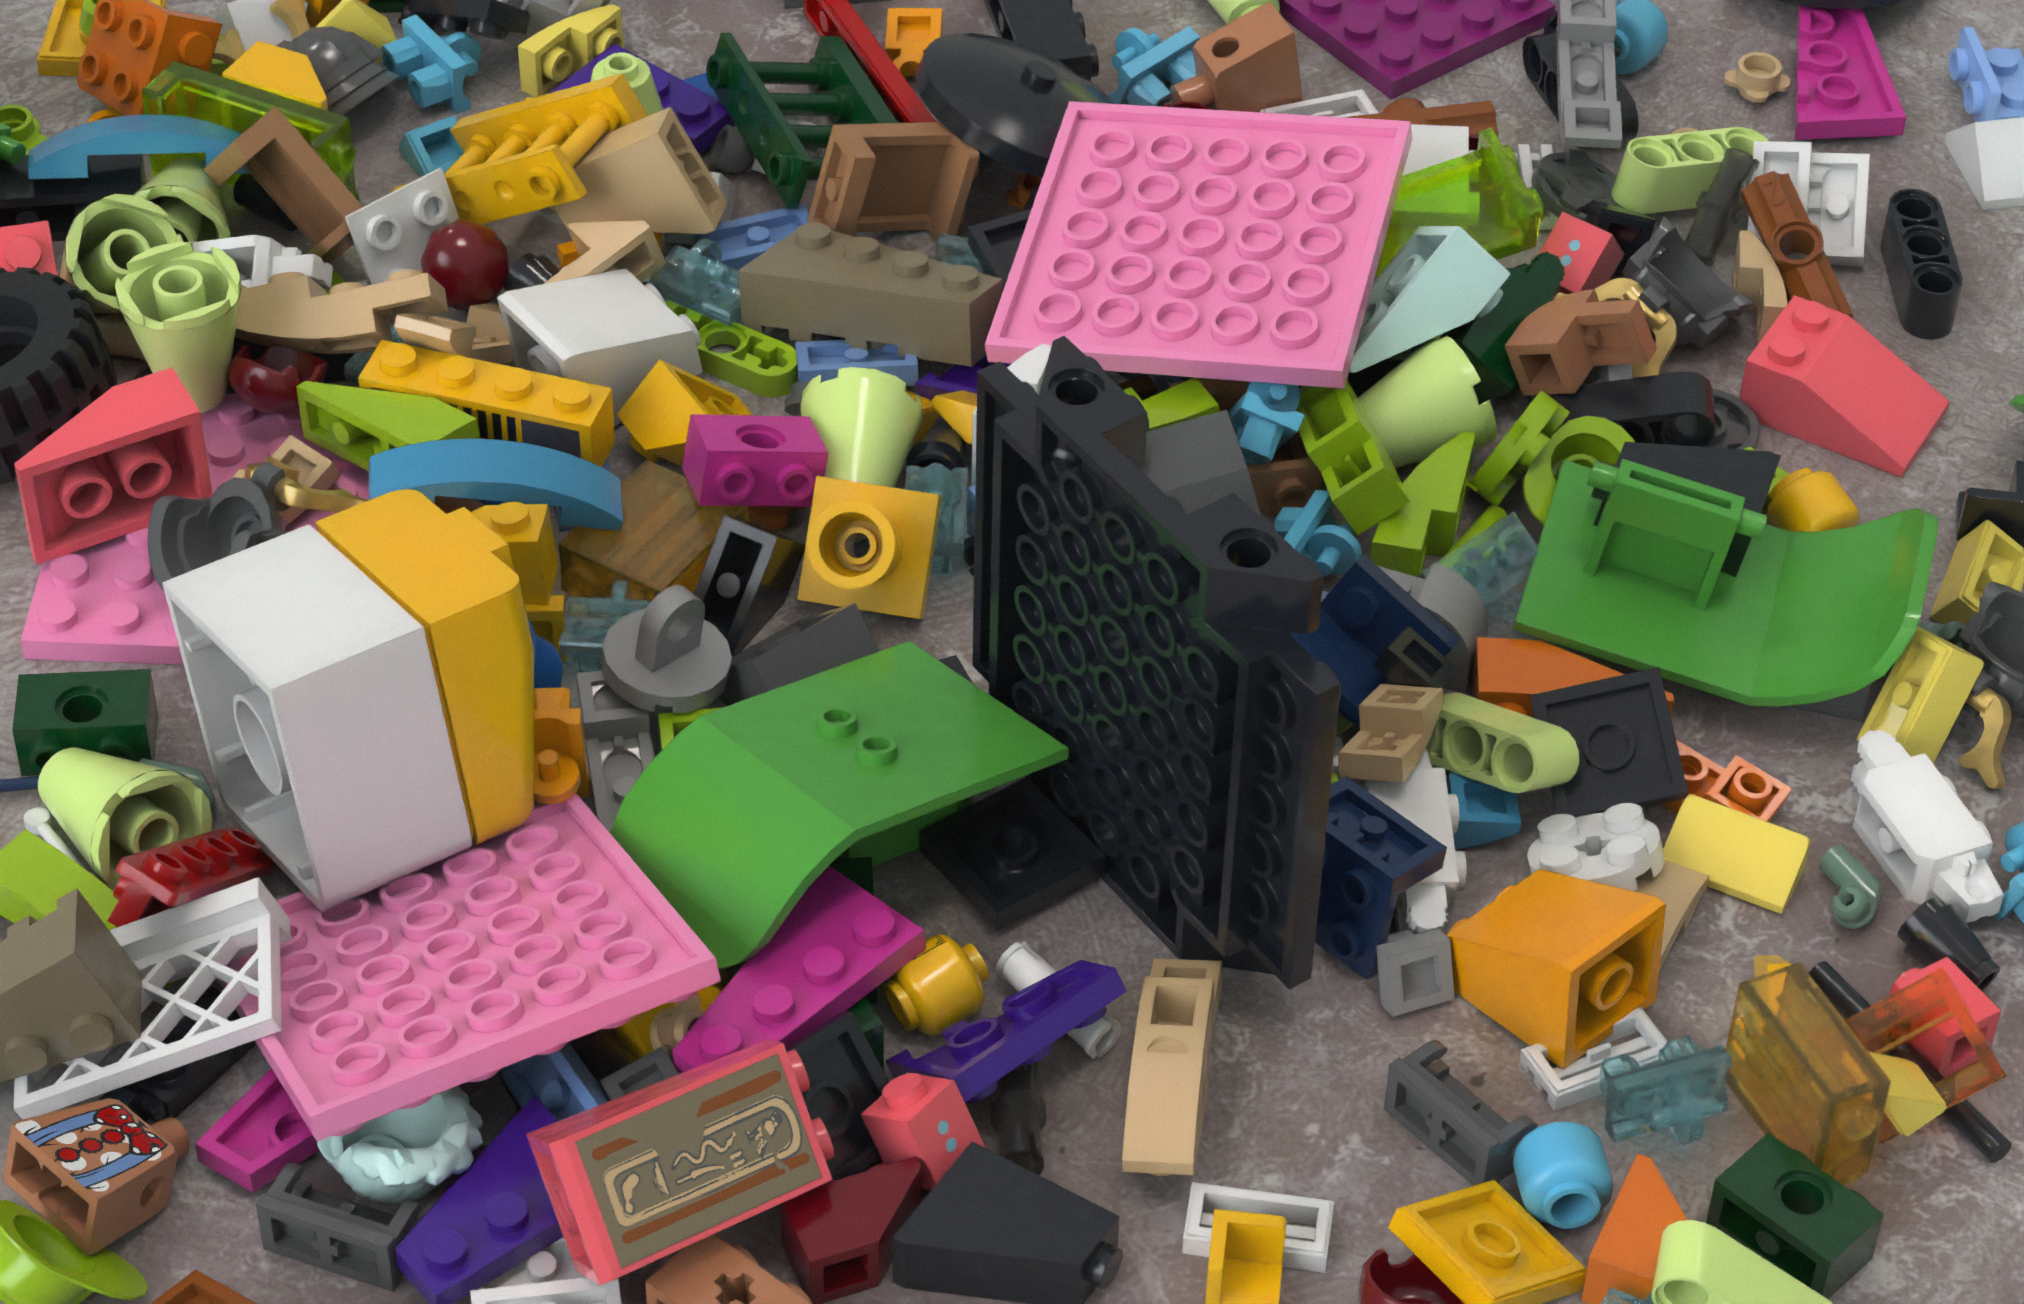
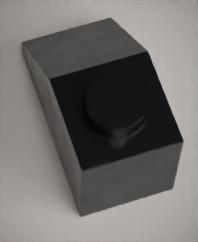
M724 515L694 595L705 605L704 620L715 625L727 639L731 655L734 656L744 650L785 603L803 557L806 544L755 523Z

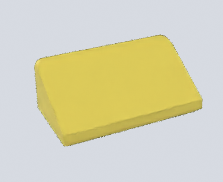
M1988 519L1969 532L1956 545L1930 617L1941 624L1958 621L1967 625L1975 612L1979 613L1980 597H1983L1984 589L1989 582L2000 583L2021 592L2024 585V548Z
M1917 627L1903 654L1895 662L1856 740L1859 741V738L1868 733V730H1885L1886 733H1891L1892 737H1896L1895 742L1900 743L1910 757L1925 753L1934 764L1983 669L1984 662L1958 646L1921 627Z
M1688 794L1680 807L1663 852L1666 860L1709 875L1707 887L1782 914L1805 872L1811 841L1805 835L1696 795Z

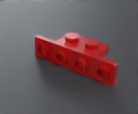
M227 827L226 830L222 828L122 857L115 869L121 875L113 892V897L118 902L107 921L116 927H120L254 878L267 876L273 869L275 862L260 852L262 844L255 837L234 827Z

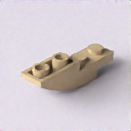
M407 269L391 273L387 276L388 281L368 286L360 282L337 284L329 289L330 294H327L326 290L308 275L300 272H283L271 276L268 279V284L250 288L242 285L235 337L266 347L280 345L305 353L339 354L372 351L377 348L381 339L393 342L391 324L395 323L396 314L422 311L434 315L448 312L445 288L430 274L423 273L421 270Z
M1154 958L1150 976H1144L1127 1095L1122 1153L1123 1172L1150 1173L1156 1176L1172 1174L1194 1175L1209 1091L1208 1063L1222 989V961Z

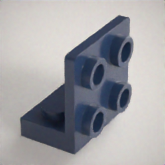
M1365 554L1353 564L1321 601L1319 629L1307 635L1291 633L1293 639L1318 662L1328 665L1341 683L1338 711L1345 719L1360 726L1359 705L1380 684H1383L1388 679L1373 664L1408 626L1444 657L1460 641L1458 637Z
M1346 776L1330 787L1331 796L1328 806L1326 845L1323 856L1321 894L1316 925V943L1360 976L1370 979L1378 974L1376 946L1387 942L1397 896L1442 869L1447 847Z

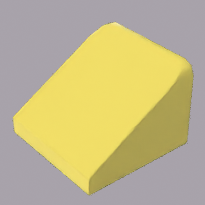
M342 0L316 26H333L348 33L353 32L381 49L382 45L397 40L388 18L359 0ZM380 56L374 62L379 63L382 60V56Z
M1859 1049L1848 1054L1850 1058L1849 1064L1900 1135L1904 1133L1908 1137L1946 1110V1102L1920 1067L1914 1062Z

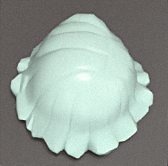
M459 1086L433 1095L428 1102L421 1106L410 1109H398L365 1122L361 1128L353 1133L343 1136H330L320 1140L317 1146L326 1161L342 1175L344 1182L351 1186L353 1192L362 1198L369 1197L370 1201L378 1203L402 1204L406 1200L414 1201L424 1197L436 1185L450 1177L451 1174L463 1173L470 1167L474 1160L472 1151L478 1150L483 1143L481 1133L479 1132L483 1122L481 1115L469 1105L468 1095Z

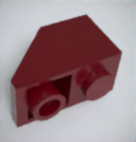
M916 1156L892 1164L875 1165L865 1172L822 1184L780 1204L781 1243L803 1291L807 1294L812 1304H823L880 1285L893 1262V1236L921 1204V1166Z

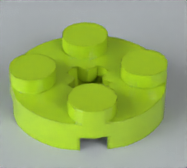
M1541 390L1467 485L1489 503L1498 506L1516 483L1518 477L1531 465L1570 412Z

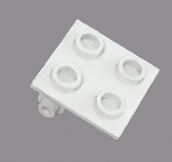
M438 168L345 216L364 270L360 274V281L358 282L368 286L388 281L387 276L396 271L407 269L422 271L420 260L428 240H430L431 233L459 219L442 168Z

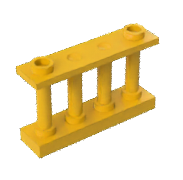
M623 73L462 117L450 131L464 153L444 173L459 219H467L479 224H485L582 199L587 194V190L573 167L602 135L648 116ZM407 184L400 185V186H396L391 192H393V191H395V190H397V189H399V188H401V187H403V186H405V185H407Z

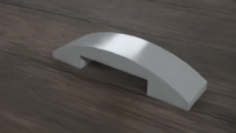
M1558 0L1557 96L1560 133L1564 146L1621 149V102L1617 101L1614 52L1617 27L1615 0Z
M602 671L576 673L595 815L610 833L624 797L648 764L654 759L649 710L638 708L617 696L604 680Z

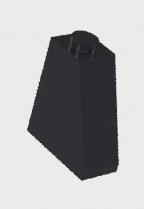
M1625 442L1616 466L1607 462L1603 463L1619 468L1622 459H1626L1745 497L1743 508L1761 513L1781 455L1770 451ZM1594 487L1591 497L1602 500L1594 525L1597 526L1610 492ZM1735 532L1721 572L1737 576L1752 537Z
M972 1141L893 1236V1282L905 1289L1027 1304H1084L1096 1287L1101 1289L1107 1288L1120 1268L1123 1251L1118 1248L1119 1216Z

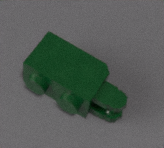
M1547 251L1535 256L1529 265L1524 263L1514 268H1506L1511 275L1500 287L1503 291V296L1498 304L1481 318L1476 316L1474 320L1443 333L1441 338L1445 336L1452 338L1464 351L1481 380L1480 383L1473 386L1479 405L1498 396H1501L1503 399L1509 398L1520 389L1504 346L1520 323L1529 314L1542 305L1554 300L1553 296L1561 285L1560 281L1564 280L1563 276L1565 275V267H1563L1559 260V256L1550 254Z

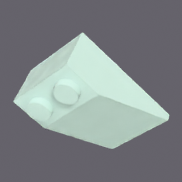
M1419 226L1373 282L1349 373H1356L1474 320L1476 316L1478 318L1485 316L1502 298L1503 291L1500 287L1511 273L1460 226Z

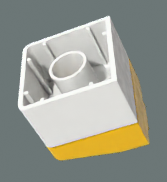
M403 489L386 493L316 521L317 531L308 524L162 582L219 796L230 816L245 832L255 837L262 844V850L320 911L328 910L470 848L472 844L477 845L518 827L530 817L534 807V645L518 574L514 571L509 544L465 507L446 514L426 496L416 490Z

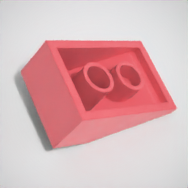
M1795 295L1746 360L1739 397L1740 400L1753 410L1760 424L1903 478L1948 411L1950 403L1948 399L1852 317L1825 307L1819 302L1809 301Z
M173 368L113 386L14 463L31 554L36 565L147 528L153 504L160 497L176 495L186 498H210L213 495L201 413Z

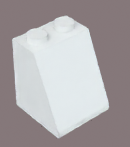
M626 268L506 291L497 297L516 367L612 388L614 426L621 423L620 419L616 416L659 359L695 376L703 372L697 346L701 344V337L693 322L684 314L677 316L666 306L662 295L651 283L643 285Z

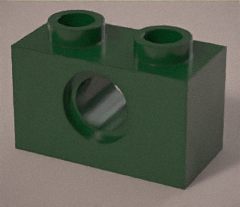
M151 669L19 674L12 732L21 776L40 775L42 768L54 754L71 747L139 762L142 758L155 760L158 709Z
M1768 1132L1715 1179L1706 1223L1719 1229L1812 1290L1829 1299L1873 1258L1884 1214L1873 1207L1863 1195L1854 1190H1849L1815 1166L1805 1154L1791 1149Z

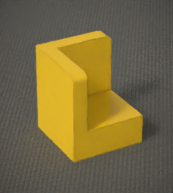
M1214 1209L1205 1304H1279L1287 1223L1285 1217Z

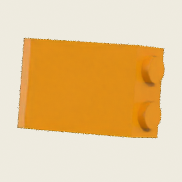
M1538 869L1517 885H1510L1503 889L1493 902L1469 919L1459 920L1446 934L1451 943L1454 992L1529 1046L1539 1043L1548 1049L1547 1058L1564 1070L1586 1054L1587 1050L1594 1048L1613 1033V1025L1636 1008L1642 1007L1645 1010L1657 1001L1666 903L1656 896Z

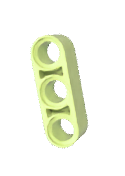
M1744 127L1711 129L1632 139L1626 147L1611 195L1614 201L1621 207L1640 214L1743 203L1741 197L1742 189L1751 184L1754 141H1768V139L1762 134Z
M1451 692L1443 694L1442 708L1426 747L1431 765L1445 768V770L1510 793H1524L1561 785L1570 781L1576 774L1579 766V750L1574 738L1565 729L1462 693Z
M1694 1220L1678 1221L1668 1225L1662 1233L1651 1295L1654 1304H1833L1827 1298L1707 1223Z

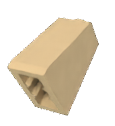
M668 107L602 135L573 167L587 190V194L582 199L548 208L553 213H558L565 226L573 222L644 220L651 227L653 233L707 234L716 230L728 202L672 108Z

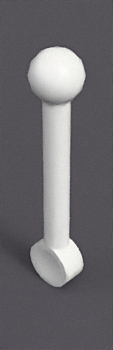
M36 807L24 814L23 819L26 830L34 835H41L47 843L59 849L85 868L53 830L51 816L47 809Z

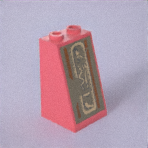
M768 1039L527 1133L529 1144L575 1270L598 1285L605 1284L833 1180L826 1161L833 1159L835 1156L833 1145L822 1120L819 1117L811 1120L802 1093L810 1090V1083L804 1064L797 1051L791 1050L787 1052L784 1043Z

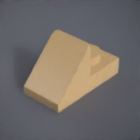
M644 220L573 222L567 224L566 227L580 257L563 267L544 284L624 268L642 282L667 264L651 227Z

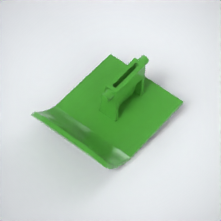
M1622 459L1619 468L1598 461H1594L1592 468L1564 460L1513 630L1639 671L1659 667L1661 678L1748 706L1780 707L1818 703L1852 694L1883 677L1903 654L1916 632L1922 614L1938 534V517L1931 512L1913 508L1849 528L1817 532L1787 531L1765 524L1767 515L1743 508L1745 497L1626 459ZM1594 487L1610 492L1597 526L1594 525L1602 500L1591 497ZM1735 532L1752 537L1736 577L1721 572Z
M907 641L699 716L678 733L648 764L624 797L610 834L716 957L718 968L721 969L752 959L773 938L808 887L836 858L872 857V866H876L919 849V831L972 805L969 797L1067 760L1069 748L911 641Z

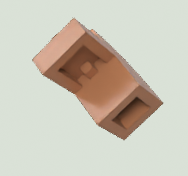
M1595 289L1570 293L1537 308L1520 323L1504 346L1523 396L1537 395L1541 390L1546 394L1576 393L1594 366L1648 363L1657 350L1639 299L1599 302Z

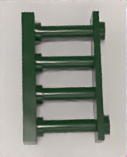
M721 32L715 53L710 56L707 62L706 76L709 86L716 93L787 209H798L807 180H818L824 158L810 157L805 148H827L833 126L790 125L784 116L829 117L834 125L898 123L841 36H820L815 55L808 63L749 61L733 35ZM764 84L808 85L814 94L769 93Z

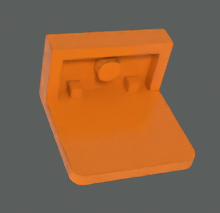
M99 0L95 6L94 21L85 53L79 62L78 87L127 116L144 114L172 115L195 119L223 24L210 17L164 9L149 0Z

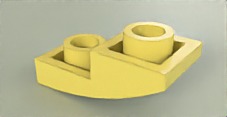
M611 4L578 13L546 27L518 45L521 91L534 97L542 96L558 82L563 81L572 71L575 73L612 44L615 43L623 48L624 35L622 31L621 7Z

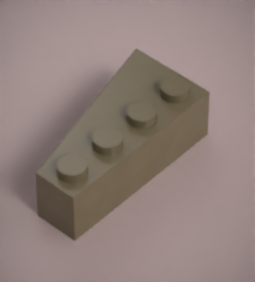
M805 223L799 226L790 235L738 270L741 324L762 334L765 333L766 326L789 329V340L800 342L814 341L816 338L815 334L843 337L846 344L851 345V348H863L867 351L869 349L885 347L884 344L897 345L898 356L904 357V354L916 355L917 359L972 367L986 356L985 342L1003 293L1001 278L980 273L972 266L948 264L928 258L923 252L903 251L879 244L874 238L854 237L833 231L827 225L821 223Z
M78 888L57 899V910L37 921L29 915L7 928V939L0 942V1083L141 1038L142 973Z

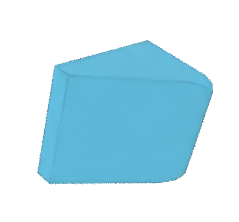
M455 115L404 133L399 150L403 158L420 177L438 168H442L445 173L464 153L450 131L458 122Z

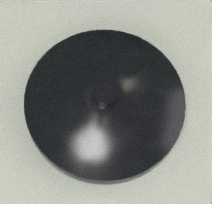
M955 33L935 39L926 48L915 73L916 87L920 97L931 113L947 129L990 158L1043 178L1069 101L1115 104L1097 85L1061 61L1026 45L985 34Z

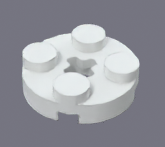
M1633 803L1617 804L1608 808L1603 813L1574 817L1570 814L1549 816L1538 824L1539 837L1531 844L1527 854L1531 874L1541 869L1631 891L1638 889L1636 877L1644 874L1651 867L1654 878L1661 872L1665 860L1657 826L1644 818L1641 806Z

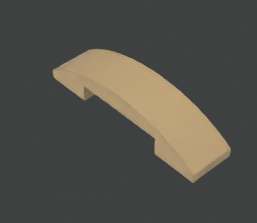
M499 304L471 305L466 323L422 311L396 314L394 327L405 344L506 365L514 360Z

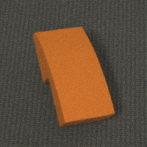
M1676 739L1688 794L1696 795L1770 822L1792 791L1791 787L1735 755L1726 768H1723ZM1685 799L1659 805L1678 813Z

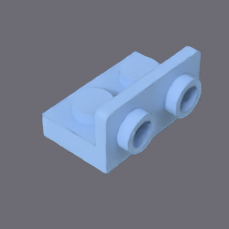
M1962 27L1957 48H1952L1949 54V73L1953 81H1958L1963 92V103L1966 113L1972 114L1975 122L2024 117V57L2020 48L2007 49L1998 47L1984 50L1974 27Z

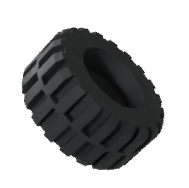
M17 267L15 272H7L4 268H0L1 485L15 481V462L110 388L117 385L114 362L85 295L76 286L59 276L46 271L41 275L40 272L33 268Z

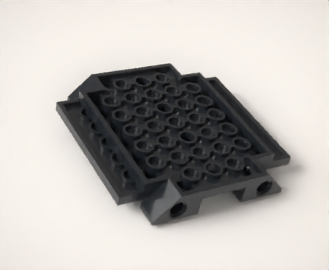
M1065 336L1052 342L1039 396L1029 383L1019 380L1000 361L977 371L972 666L989 682V695L1069 748L1067 760L1028 774L1025 777H1028L1106 855L1105 874L1100 876V878L1178 959L1222 961V967L1273 974L1290 990L1309 980L1312 974L1318 905L1321 894L1323 856L1326 845L1328 806L1331 796L1333 757L1336 747L1338 707L1341 697V683L1331 668L1312 657L1293 639L1291 633L1307 635L1319 629L1324 575L1320 573L1317 565L1309 557L1301 555L1282 538L1265 516L1255 513L1235 493L1186 514L1177 499L1166 495L1140 469L1145 466L1146 433L1149 430L1147 412L1142 403L1135 396L1128 395L1104 373L1102 367L1094 358L1087 357Z

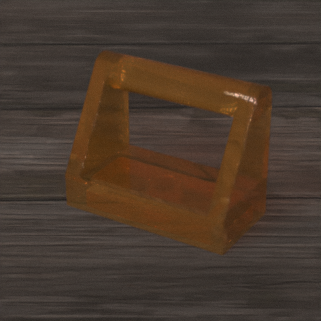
M1943 967L1818 1035L1830 1059L1882 1144L1897 1137L1900 1133L1884 1111H1881L1876 1100L1849 1064L1850 1058L1848 1054L1854 1050L1859 1049L1885 1055L1955 1017L1979 1060L1933 1084L1946 1102V1110L2007 1077L1958 986Z

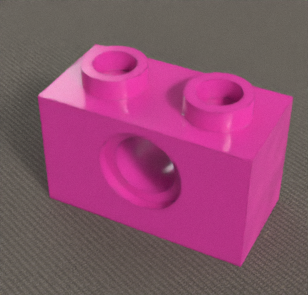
M690 414L682 470L699 505L812 507L816 476L824 477L829 452L810 416Z

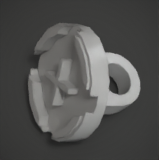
M682 585L666 588L654 598L647 608L621 617L608 629L601 652L604 680L617 696L638 708L654 712L656 705L663 707L673 706L672 713H689L710 705L725 690L732 656L727 639L715 625L704 620V603Z

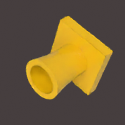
M816 476L797 600L839 607L855 603L858 610L924 620L943 496ZM859 534H864L870 542V548L864 557L856 558L854 542Z

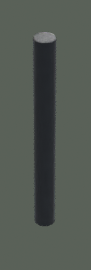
M1822 961L1810 970L1807 975V981L1881 1054L1903 1058L1914 1062L1920 1067L1946 1102L1947 1108L1942 1114L1991 1163L2001 1160L2009 1152L2012 1143L1828 962Z

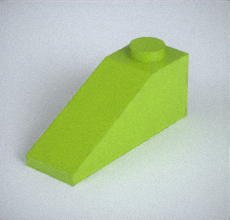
M304 381L296 386L303 438L368 472L370 456L390 449L428 441L480 439L477 418L435 397Z

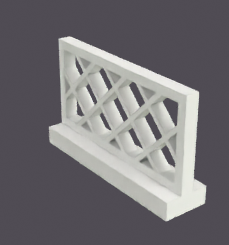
M259 877L109 930L142 973L141 1014L153 1000L165 1007L144 1032L141 1033V1038L129 1041L133 1045L116 1063L105 1067L98 1066L113 1048L110 1047L64 1062L69 1067L55 1084L39 1090L38 1082L51 1067L15 1078L14 1111L22 1120L50 1113L282 1031L280 943L291 940L290 918ZM254 953L239 972L226 967L230 961ZM190 976L175 995L163 990L167 983ZM216 978L229 983L207 1010L194 1004ZM248 993L258 997L259 1012L232 1022L226 1020ZM184 1015L197 1021L183 1039L167 1045L162 1043Z

